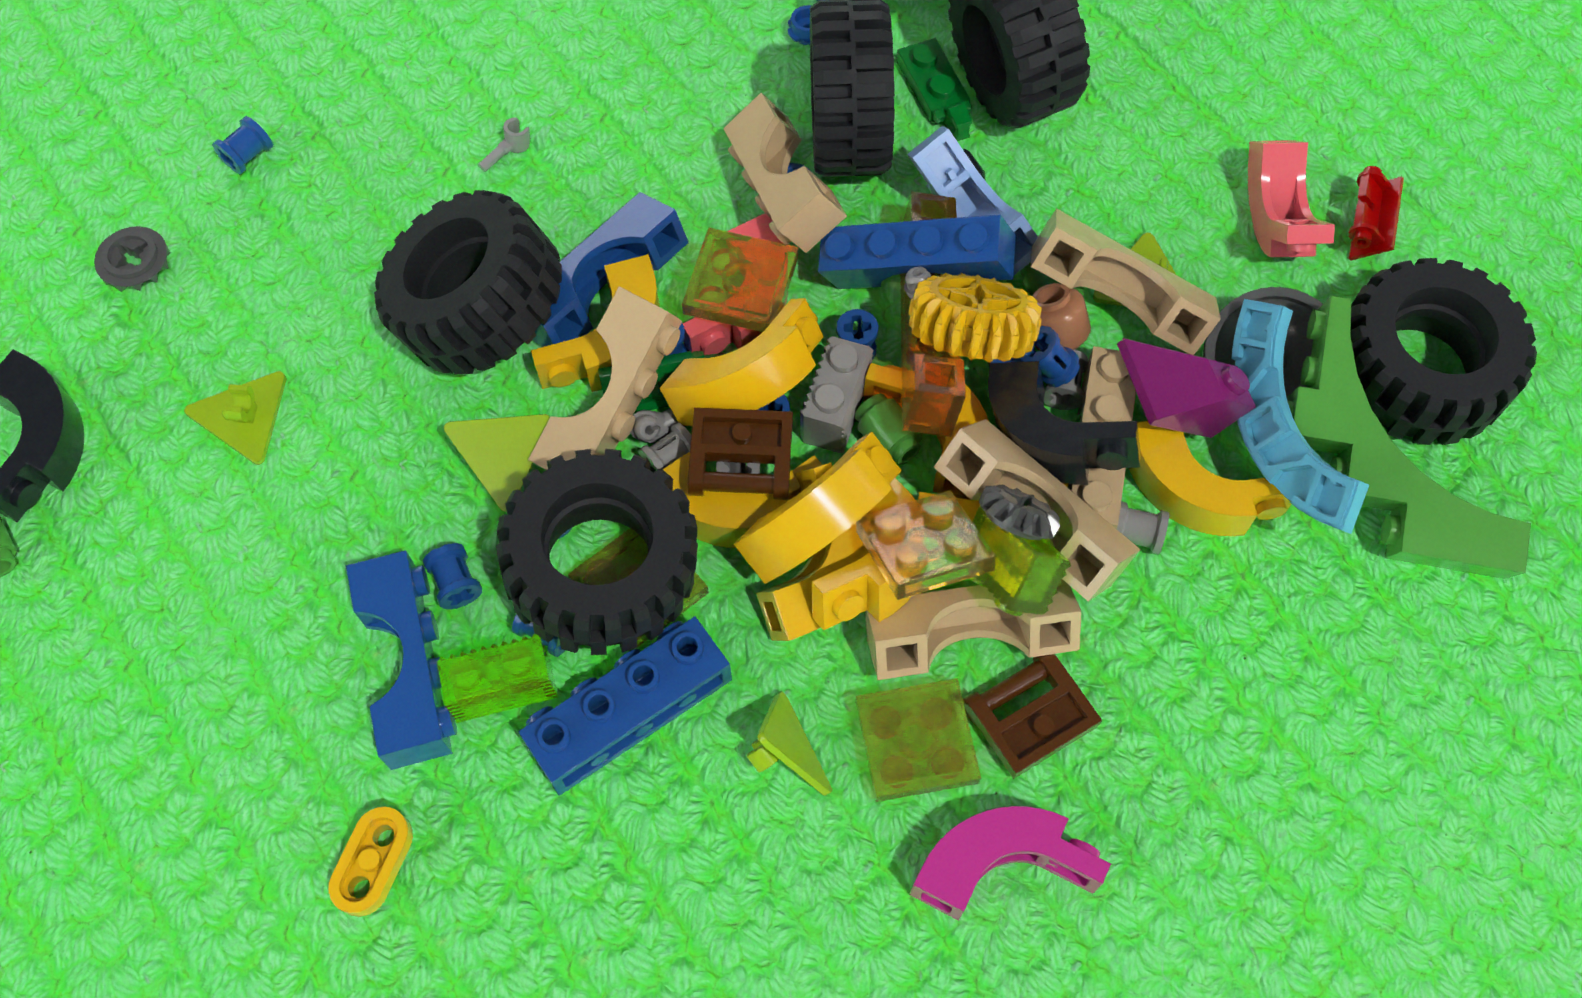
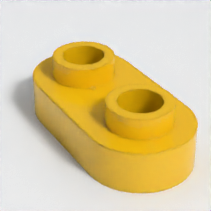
M377 807L366 812L357 822L331 875L328 886L332 903L346 914L355 917L369 915L379 909L387 898L413 839L412 827L399 811L390 807ZM386 830H393L394 838L392 842L387 846H379V836ZM363 880H368L370 883L368 893L361 898H355V886Z

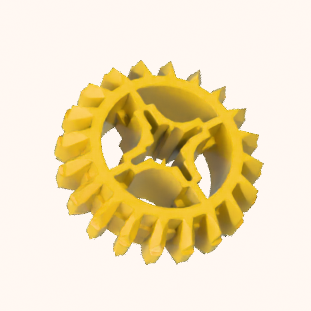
M945 273L940 277L931 276L927 280L918 282L913 299L910 300L908 315H910L909 326L912 328L911 333L920 338L923 344L934 345V349L938 352L946 351L952 353L953 357H968L971 361L973 359H984L987 362H992L994 359L1006 362L1010 361L1011 358L1024 357L1025 353L1032 351L1040 331L1042 308L1037 304V299L1028 295L1024 289L1014 288L1011 283H1002L996 281L995 278H983L978 274L976 276H967L963 273L958 275Z

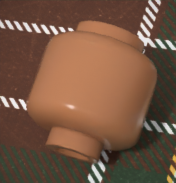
M1061 283L1048 284L1034 292L1033 297L1038 300L1037 304L1042 308L1040 315L1042 319L1041 326L1051 327L1059 335L1060 344L1063 347L1074 350L1081 346L1091 332L1090 319L1082 294L1078 290L1070 289Z

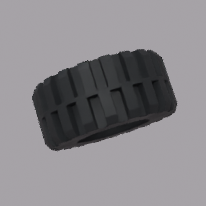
M819 0L810 7V73L814 170L823 177L882 175L890 170L892 166L895 120L893 36L890 9L888 4L882 0Z
M948 0L951 5L948 10L949 21L952 22L953 28L951 33L953 42L956 43L959 54L957 55L960 64L965 69L966 79L970 87H973L976 92V98L981 105L986 107L987 113L991 118L997 119V122L1001 125L1021 128L1070 108L1077 103L1088 85L1086 80L1090 76V66L1087 63L1090 50L1084 34L1087 31L1084 20L1080 18L1077 9L1079 7L1077 0Z
M475 190L473 195L462 192L453 195V200L448 202L444 200L432 205V210L427 214L423 215L421 213L411 221L413 225L406 232H400L394 240L396 245L392 251H387L383 257V270L377 272L375 280L377 291L374 292L376 310L378 311L380 321L425 365L431 366L435 371L442 373L473 374L475 368L485 371L495 367L496 361L500 359L507 361L516 355V349L524 342L528 345L537 336L535 331L539 325L546 324L552 314L551 304L557 303L560 294V285L558 283L562 282V264L560 263V255L556 247L520 204L502 193Z
M1421 258L1417 260L1415 265H1413L1411 260L1393 264L1390 269L1381 270L1372 276L1367 285L1361 288L1351 304L1350 337L1356 370L1370 407L1381 425L1388 429V435L1398 439H1402L1404 436L1413 437L1412 443L1431 445L1435 439L1442 445L1458 443L1462 437L1472 438L1482 433L1488 425H1492L1526 387L1532 376L1531 369L1536 364L1537 357L1536 347L1532 346L1536 340L1531 323L1524 322L1527 313L1520 301L1514 303L1509 298L1511 291L1501 282L1496 285L1486 278L1489 275L1488 273L1478 268H1475L1473 271L1465 269L1462 262L1446 260L1442 264L1437 263V258ZM1418 330L1438 337L1456 352L1463 364L1465 374H1446L1422 365L1404 349L1396 331Z
M591 449L575 451L576 458L565 461L563 456L560 455L548 460V470L542 474L537 469L531 471L522 479L524 492L518 489L514 490L505 503L507 514L499 518L497 527L499 544L496 545L503 584L508 600L513 601L517 616L524 624L532 622L535 635L544 641L549 642L556 636L560 639L561 649L574 653L578 651L579 645H586L591 647V655H607L606 646L620 644L621 651L625 652L637 648V637L643 634L650 641L663 633L664 620L667 619L674 622L682 612L683 599L690 597L694 585L698 549L695 515L689 513L690 502L683 490L678 488L673 490V478L663 469H657L654 473L651 472L649 460L638 455H633L631 461L621 458V450L605 449V455H591ZM592 520H610L621 523L639 534L648 548L645 561L635 572L622 580L603 585L583 584L565 577L551 564L550 551L559 537L567 530Z

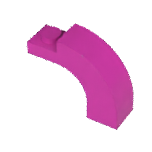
M1024 806L1001 807L976 814L951 829L928 855L912 887L910 896L959 921L976 884L986 873L998 866L1008 863L1036 865L1093 894L1103 884L1111 863L1099 858L1100 851L1084 841L1070 839L1067 842L1061 839L1069 818L1040 808Z

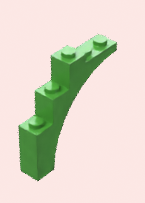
M1331 296L1318 310H1313L1309 318L1307 338L1313 339L1311 356L1306 357L1301 371V384L1306 385L1307 388L1297 387L1287 396V402L1300 433L1313 450L1338 454L1330 462L1334 469L1348 477L1369 484L1362 506L1391 511L1390 515L1388 514L1385 517L1381 528V542L1386 544L1385 558L1502 579L1526 573L1531 523L1490 513L1454 496L1422 473L1392 442L1372 411L1357 374L1350 337L1351 299Z

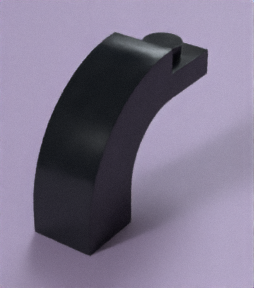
M12 349L0 364V405L21 417L22 431L15 450L0 467V513L18 522L25 512L36 504L41 492L48 484L62 492L69 485L82 457L84 426L78 407L73 399L48 371L38 362Z
M1039 361L990 363L988 391L997 429L1061 483L1088 485L1090 468L1119 470L1122 468L1140 467L1141 449L1137 421L1072 422L1061 419L1044 407L1045 389Z

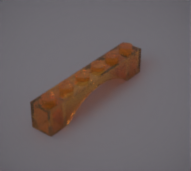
M911 191L903 222L957 218L956 198ZM906 273L900 274L902 430L951 437L966 397L964 360L959 356L953 357L952 353L946 351H936L934 345L923 344L920 338L911 333L912 328L909 326L910 315H908L911 299L904 290ZM930 273L931 276L940 277L942 275L938 273Z

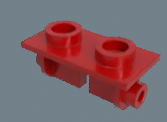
M1368 166L1358 175V201L1354 224L1349 229L1348 234L1351 239L1349 253L1351 261L1394 250L1404 182L1402 176L1388 180L1377 166Z

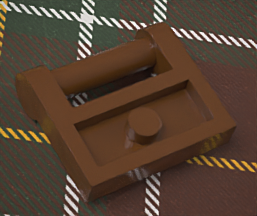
M694 407L688 472V495L704 496L705 491L773 494V499L788 500L793 412ZM706 461L775 464L774 474L706 471Z
M1055 654L1033 657V663L985 692L979 694L975 691L961 700L962 707L968 718L974 725L978 726L1013 779L1094 730L1102 722L1098 713ZM1043 680L1049 682L1054 688L1001 721H998L992 712Z

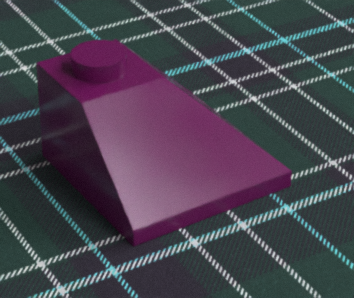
M1125 338L1117 343L1149 425L1212 438L1256 407L1249 393V380L1245 373L1237 366Z

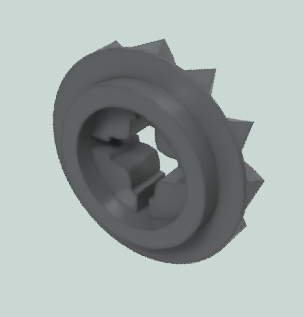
M140 226L128 227L116 231L101 243L95 254V270L106 285L111 284L121 292L127 287H133L140 291L142 283L148 280L158 282L157 273L160 270L169 268L166 258L171 252L163 237L153 229ZM127 253L130 256L133 255L136 258H140L141 264L134 266L132 263H128L124 254Z
M1004 484L986 486L979 499L980 506L993 523L1019 537L1030 540L1051 539L1056 536L1060 527V517L1055 511L1050 509L1047 503L1034 498V495H1028L1018 488L1011 489Z

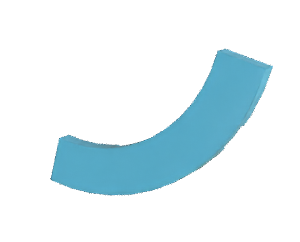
M1244 299L1236 325L1232 346V359L1236 360L1235 366L1240 368L1247 376L1250 383L1249 393L1256 407L1237 420L1243 441L1265 479L1291 501L1292 505L1319 522L1352 534L1369 484L1348 477L1325 462L1307 443L1293 419L1287 402L1283 375L1284 346L1293 311L1281 305Z

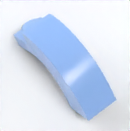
M942 125L907 154L928 185L926 186L950 218L1001 214L1016 234L1013 276L1031 262L1032 246L1038 236L1024 215L1007 205L987 184L948 128Z

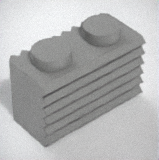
M834 336L827 339V346H824V353L821 354V361L818 362V369L815 370V377L812 378V385L809 386V393L806 394V402H803V410L800 411V438L803 443L837 453L845 451L856 420L854 417L864 397L865 377L870 363L873 361V349L871 347Z

